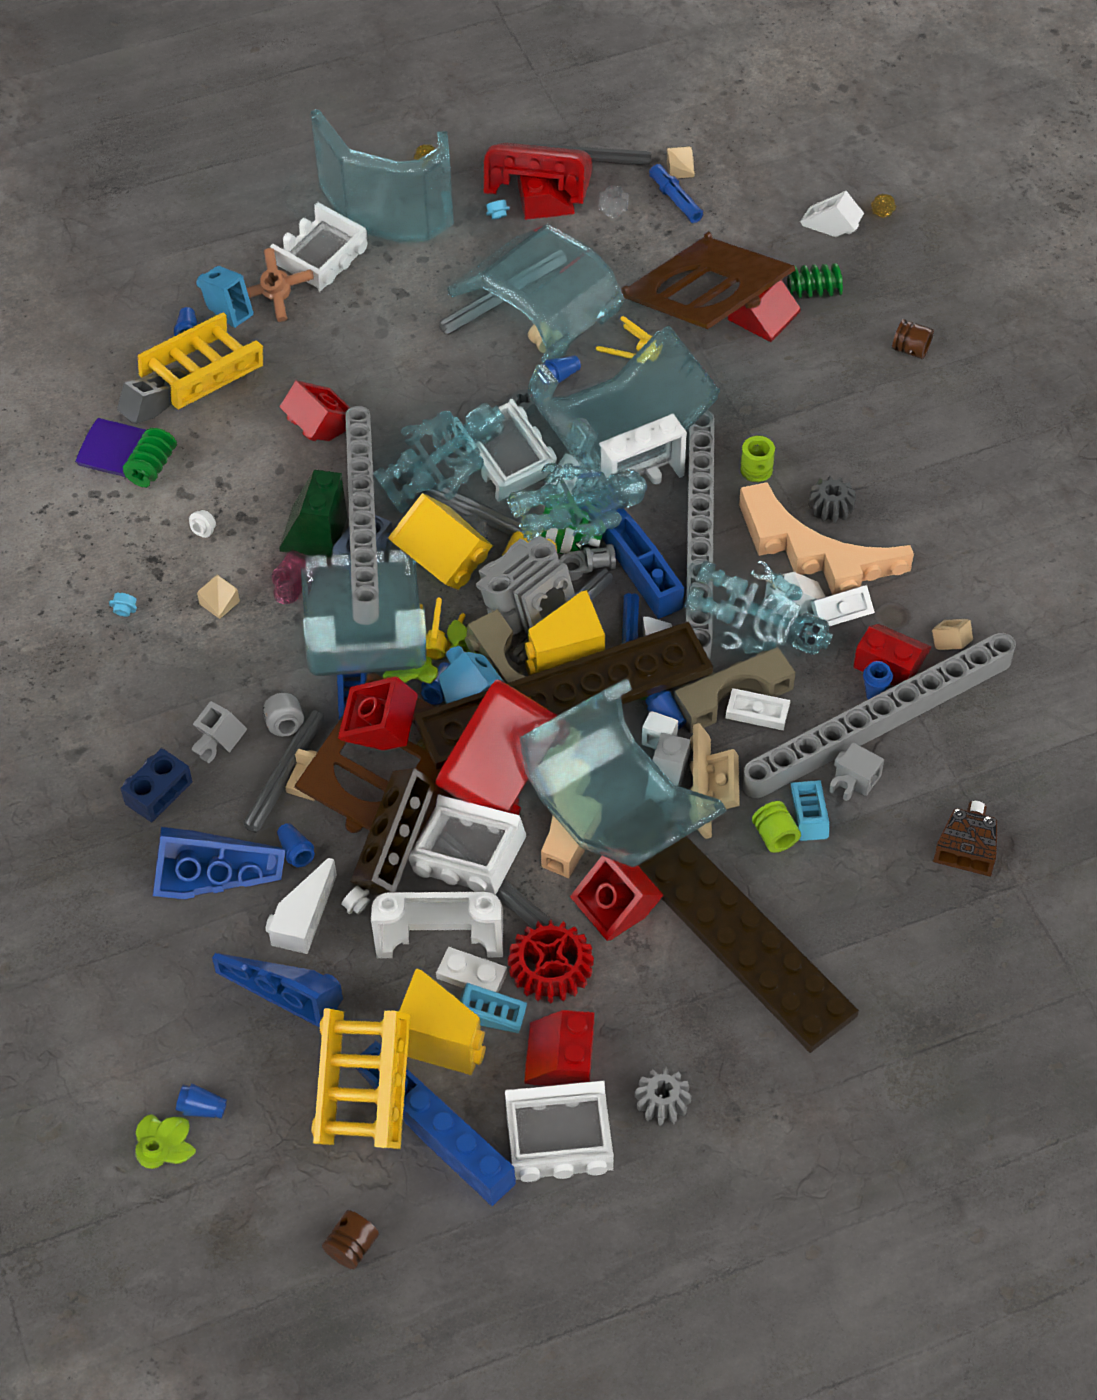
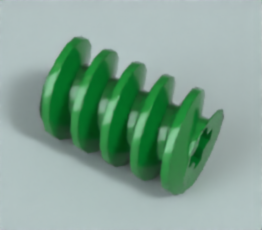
M833 263L830 269L827 264H822L820 271L817 265H811L810 271L806 265H802L799 272L795 266V271L787 276V289L791 295L793 291H796L798 298H802L803 291H806L808 297L812 298L814 290H817L818 296L822 297L824 289H827L830 297L833 296L834 289H837L839 295L842 296V273L837 263Z
M146 429L138 441V445L133 449V453L128 457V461L123 465L125 477L135 485L148 488L150 482L158 478V473L162 471L163 465L168 461L167 458L172 455V450L177 446L176 439L163 429Z

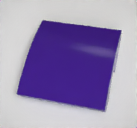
M97 418L86 435L75 462L79 466L125 477L123 465L128 461V457L133 453V449L138 445V441L146 430Z

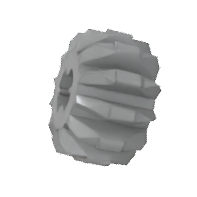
M667 1067L663 1069L662 1074H658L652 1068L649 1078L641 1077L639 1080L640 1087L635 1090V1098L639 1100L637 1102L639 1112L646 1111L645 1118L647 1122L657 1117L660 1126L664 1123L665 1118H668L674 1124L677 1121V1115H686V1105L691 1103V1095L688 1093L689 1083L688 1081H681L679 1071L670 1076Z

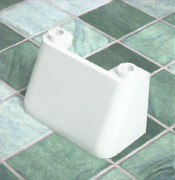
M383 893L373 901L371 923L377 958H393V950L398 944H409V930H471L472 944L481 943L486 949L487 957H503V907L498 897L492 893Z

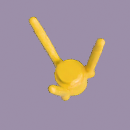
M621 316V321L625 323L623 328L640 339L636 348L640 354L601 346L596 347L597 351L638 360L646 364L648 359L652 362H656L664 349V343L647 334L625 316Z
M440 597L436 599L432 630H429L428 634L425 631L423 605H417L420 636L419 651L433 660L442 659L451 648V643L445 637V633L438 630L442 603ZM461 613L458 621L463 624L466 615Z

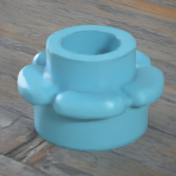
M498 200L486 204L488 210L486 214L488 216L491 215L492 219L503 218L507 216L506 211L510 210V206L507 207L506 200Z
M115 593L113 600L109 601V605L113 607V613L128 617L130 613L136 612L137 607L135 605L137 599L129 594Z

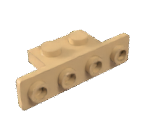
M697 723L693 724V736L690 737V744L693 750V761L690 763L693 775V786L690 788L693 812H691L690 819L693 828L698 830L705 839L712 837V813L739 806V755L734 749L711 755V738L701 724Z

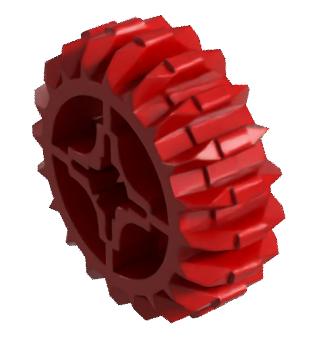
M551 919L548 922V926H543L538 921L534 930L526 926L524 935L517 934L515 944L510 946L511 955L508 957L510 977L515 979L517 989H524L526 997L535 993L537 1002L543 996L547 997L550 1004L556 996H559L564 1002L566 1000V993L575 997L578 993V988L585 989L587 979H590L592 976L594 957L591 955V945L586 943L585 934L578 935L576 926L567 930L564 921L559 926H554V922ZM567 951L571 952L576 959L574 966L570 965L569 960L566 958ZM528 956L536 964L534 972L525 963Z

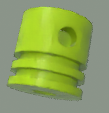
M753 436L746 439L743 443L740 471L742 476L749 481L763 482L773 474L775 445L769 438Z
M781 801L765 804L752 816V822L770 852L777 853L787 850L798 842L801 837L799 828L785 804Z

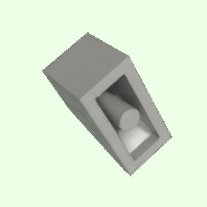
M661 732L652 760L644 801L650 799L655 804L674 808L689 762L691 739Z

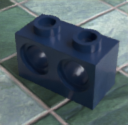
M161 748L155 755L148 757L144 765L134 775L129 776L120 789L125 805L152 823L193 781L189 766Z

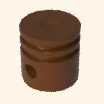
M903 319L896 330L892 349H898L900 352L904 351L906 354L924 359L930 348L934 329L917 323L914 324L911 321L907 323V320Z
M347 1210L332 1230V1233L329 1234L327 1240L324 1241L322 1247L335 1261L349 1269H355L358 1266V1262L363 1259V1255L367 1253L379 1236V1231L360 1214Z

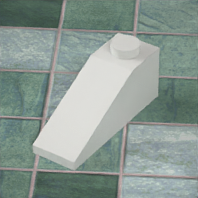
M326 859L278 903L274 915H269L266 923V932L269 933L271 946L308 954L337 876L334 859Z

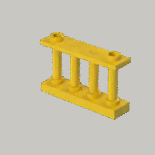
M224 312L138 354L139 376L145 377L156 372L171 386V404L178 410L263 366V345L257 340L245 346L236 341L227 333V315ZM219 339L233 352L222 357L208 344ZM198 350L212 363L200 368L187 355ZM177 361L191 374L179 379L165 366Z
M324 1008V1015L320 1021L322 1040L316 1115L311 1127L314 1136L313 1144L334 1145L335 1135L367 1136L374 1138V1147L401 1149L410 1026L409 1013L384 1010V1019L381 1022L344 1020V1011ZM343 1034L381 1035V1053L379 1055L341 1054ZM340 1067L378 1069L380 1072L379 1086L377 1089L339 1087ZM337 1101L376 1103V1121L374 1123L336 1121Z

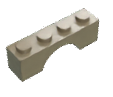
M496 609L468 624L465 642L472 653L476 652L477 654L484 655L505 683H509L527 676L511 668L505 658V653L512 643L513 630L499 610Z
M776 647L769 651H762L746 661L736 662L720 672H713L692 684L682 685L674 691V699L686 719L685 726L691 734L693 733V724L700 723L705 728L717 722L718 705L725 697L731 694L732 688L777 697L794 689L796 672L780 649Z

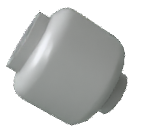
M277 693L269 697L263 705V717L266 726L276 736H290L296 733L304 722V714L300 703L292 694Z

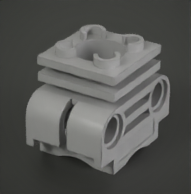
M540 535L536 536L529 543L519 539L510 546L503 556L488 563L479 570L481 580L476 583V587L481 590L485 605L489 607L487 608L488 614L498 609L513 630V635L522 630H525V634L528 635L530 628L575 596L567 565L564 563L560 565L555 545Z

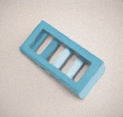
M821 780L791 783L796 825L801 832L799 840L827 839L829 837V818ZM816 794V796H806V797H800V796H799V795Z
M466 983L459 1000L480 1017V1026L519 1033L527 1006L526 1002L470 983ZM470 1001L476 1002L474 1008L469 1007ZM483 1003L489 1004L487 1012L481 1011ZM496 1006L502 1007L499 1016L494 1015ZM508 1009H514L512 1021L506 1019Z

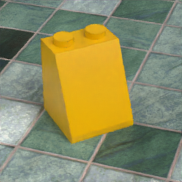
M423 493L388 537L391 542L441 582L457 590L470 580L473 571L487 558L488 552L493 547L490 542L450 506Z
M587 590L578 593L528 630L529 642L525 643L528 660H525L528 675H532L605 650V633Z
M415 969L399 1012L410 1014L407 1057L472 1075L475 1065H481L486 1047L482 1045L485 1032L481 1031L480 1017L424 971Z

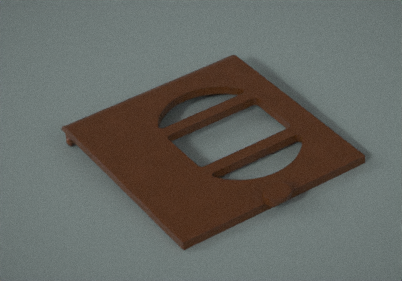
M708 231L702 239L630 286L626 285L621 288L620 294L625 299L709 329L743 305L746 308L758 307L761 304L758 295L795 271V266L714 239L711 232ZM694 270L657 294L659 287L669 278L682 272ZM709 271L728 277L688 305L668 299ZM740 282L738 289L730 297L721 302L701 307L735 283Z
M372 672L367 675L365 683L384 678ZM417 698L414 715L436 707ZM342 716L294 788L347 818L345 827L349 832L358 833L363 827L370 831L381 801H365L349 794L339 784L335 776L334 765L342 767L384 792L389 781L340 754L347 743L338 738L343 719ZM409 740L407 746L399 747L419 758L420 761L415 769L436 781L442 768L436 770L427 748L423 749ZM437 785L435 786L414 845L436 807L438 795L454 798Z

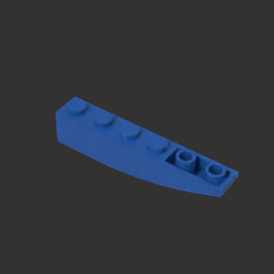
M602 488L577 498L581 508L591 513L590 521L597 530L603 531L602 538L605 543L613 545L616 559L657 619L683 609L684 586L649 537L624 508L613 498H611L613 501L610 502L608 493Z
M375 1041L360 1055H379L382 1045ZM356 1068L373 1089H377L379 1086V1070ZM406 1068L403 1121L484 1200L493 1206L516 1184L514 1166Z

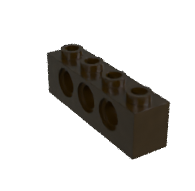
M415 768L392 772L350 882L364 890H369V893L373 895L396 892L434 792L436 781Z

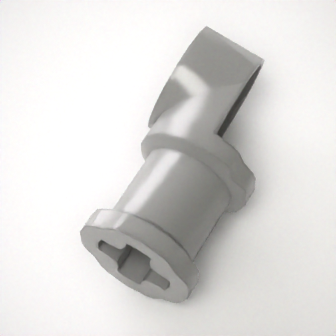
M607 544L605 548L589 549L586 547L581 551L568 552L559 559L560 565L573 562L579 566L576 570H569L571 581L579 579L583 573L592 572L593 569L604 567L616 568L615 551L612 544Z

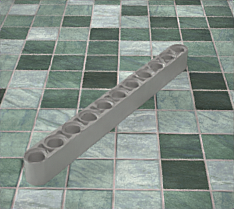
M354 406L346 411L353 619L357 623L368 625L376 622L379 618L370 411L367 408Z
M699 409L690 415L685 622L689 621L710 660L713 616L714 415L708 410Z
M1006 633L994 634L749 761L744 767L742 788L744 793L751 798H762L835 760L842 750L847 751L853 742L862 746L1005 671L1012 663L1016 641L1011 635Z

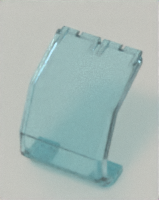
M313 110L311 112L319 187L337 213L366 228V235L400 244L428 242L454 225L447 131L437 132L438 148L423 158L397 162L349 149L321 111Z
M551 224L543 225L514 237L447 289L448 294L451 297L484 288L521 310L536 325L547 349L541 359L543 363L549 359L561 358L566 354L576 338L596 322H599L601 325L620 310L625 302L612 268L591 247Z
M666 326L662 331H657L612 379L567 397H552L559 382L546 365H537L528 385V394L583 470L589 474H601L600 442L671 414L675 415L687 432L718 399L717 396L720 388L710 376H707L708 373L697 359L694 358L693 354L680 340L670 326ZM666 443L618 462L617 471L664 453Z
M390 550L389 562H384L383 551H377L379 618L376 622L368 625L359 624L353 619L350 553L333 554L332 566L326 565V555L306 556V568H301L304 607L303 625L307 667L313 675L329 676L420 668L425 664L427 658L425 609H420L416 561L410 560L409 555L403 550Z
M626 678L519 738L524 769L539 799L576 843L584 850L635 867L724 814L726 808L719 799L674 785L636 743L623 716L621 695L632 690Z

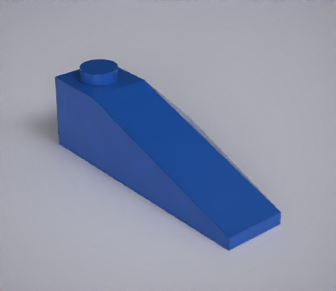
M161 827L153 896L188 899L195 897V895L210 892L218 893L223 892L225 889L240 886L248 887L281 880L285 848L193 830Z
M215 953L212 957L217 974L319 1028L320 1021L324 1015V1008L336 1010L343 1000L341 984L330 974L322 975L310 969Z

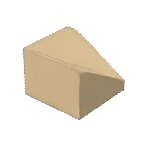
M691 147L667 148L668 173L676 178L694 177Z
M219 575L212 578L197 592L199 604L219 619L240 602L237 588Z
M968 619L943 620L932 630L937 650L963 649L973 640L971 622Z

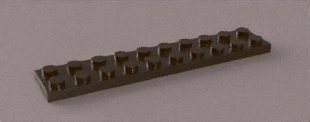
M687 621L506 684L562 717L569 724L712 674L713 665L692 626ZM488 690L414 715V722L436 770L442 768Z
M650 799L603 832V839L616 852L628 853L663 893L664 896L661 899L810 1053L858 1017L859 1010Z

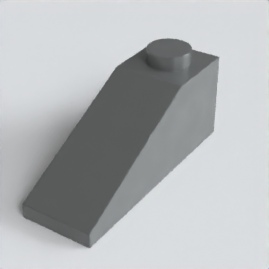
M180 367L170 369L179 379L189 375ZM157 373L124 382L117 411L135 424L154 419L172 405L171 386Z

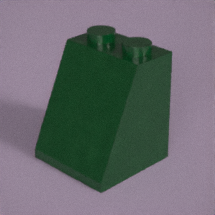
M313 470L293 504L279 547L280 552L334 559L333 547L341 538L347 519L342 473Z

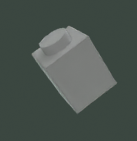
M210 701L193 723L203 736L193 745L192 751L200 755V759L210 763L216 756L217 746L230 753L247 731V728L230 711Z
M853 742L847 751L842 750L838 754L834 762V766L837 769L835 778L831 781L829 792L833 794L836 788L843 787L846 789L843 796L845 801L852 797L853 790L866 797L882 775L884 759Z

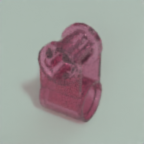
M290 550L284 560L271 574L272 582L275 585L273 591L275 600L281 604L295 602L309 583L316 578L320 566L319 561L295 550Z

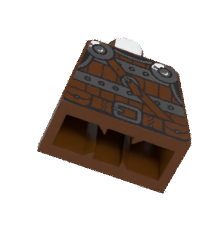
M971 801L968 804L967 811L959 808L953 810L937 843L933 862L991 877L996 860L997 820L994 817L985 815L987 806L984 803Z

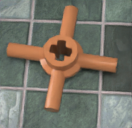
M267 248L264 250L267 270L262 274L260 284L246 289L249 298L263 294L266 298L273 300L277 321L284 322L287 320L284 299L289 296L291 286L313 280L314 275L312 270L309 269L288 276L284 271L278 270L274 249Z

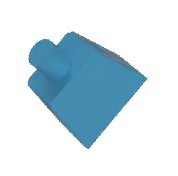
M217 266L197 278V287L202 290L208 309L216 315L224 312L227 315V323L233 328L254 315L243 275Z
M461 646L453 647L447 651L446 656L450 665L439 676L446 704L486 691L496 679L503 681L484 655L464 652Z

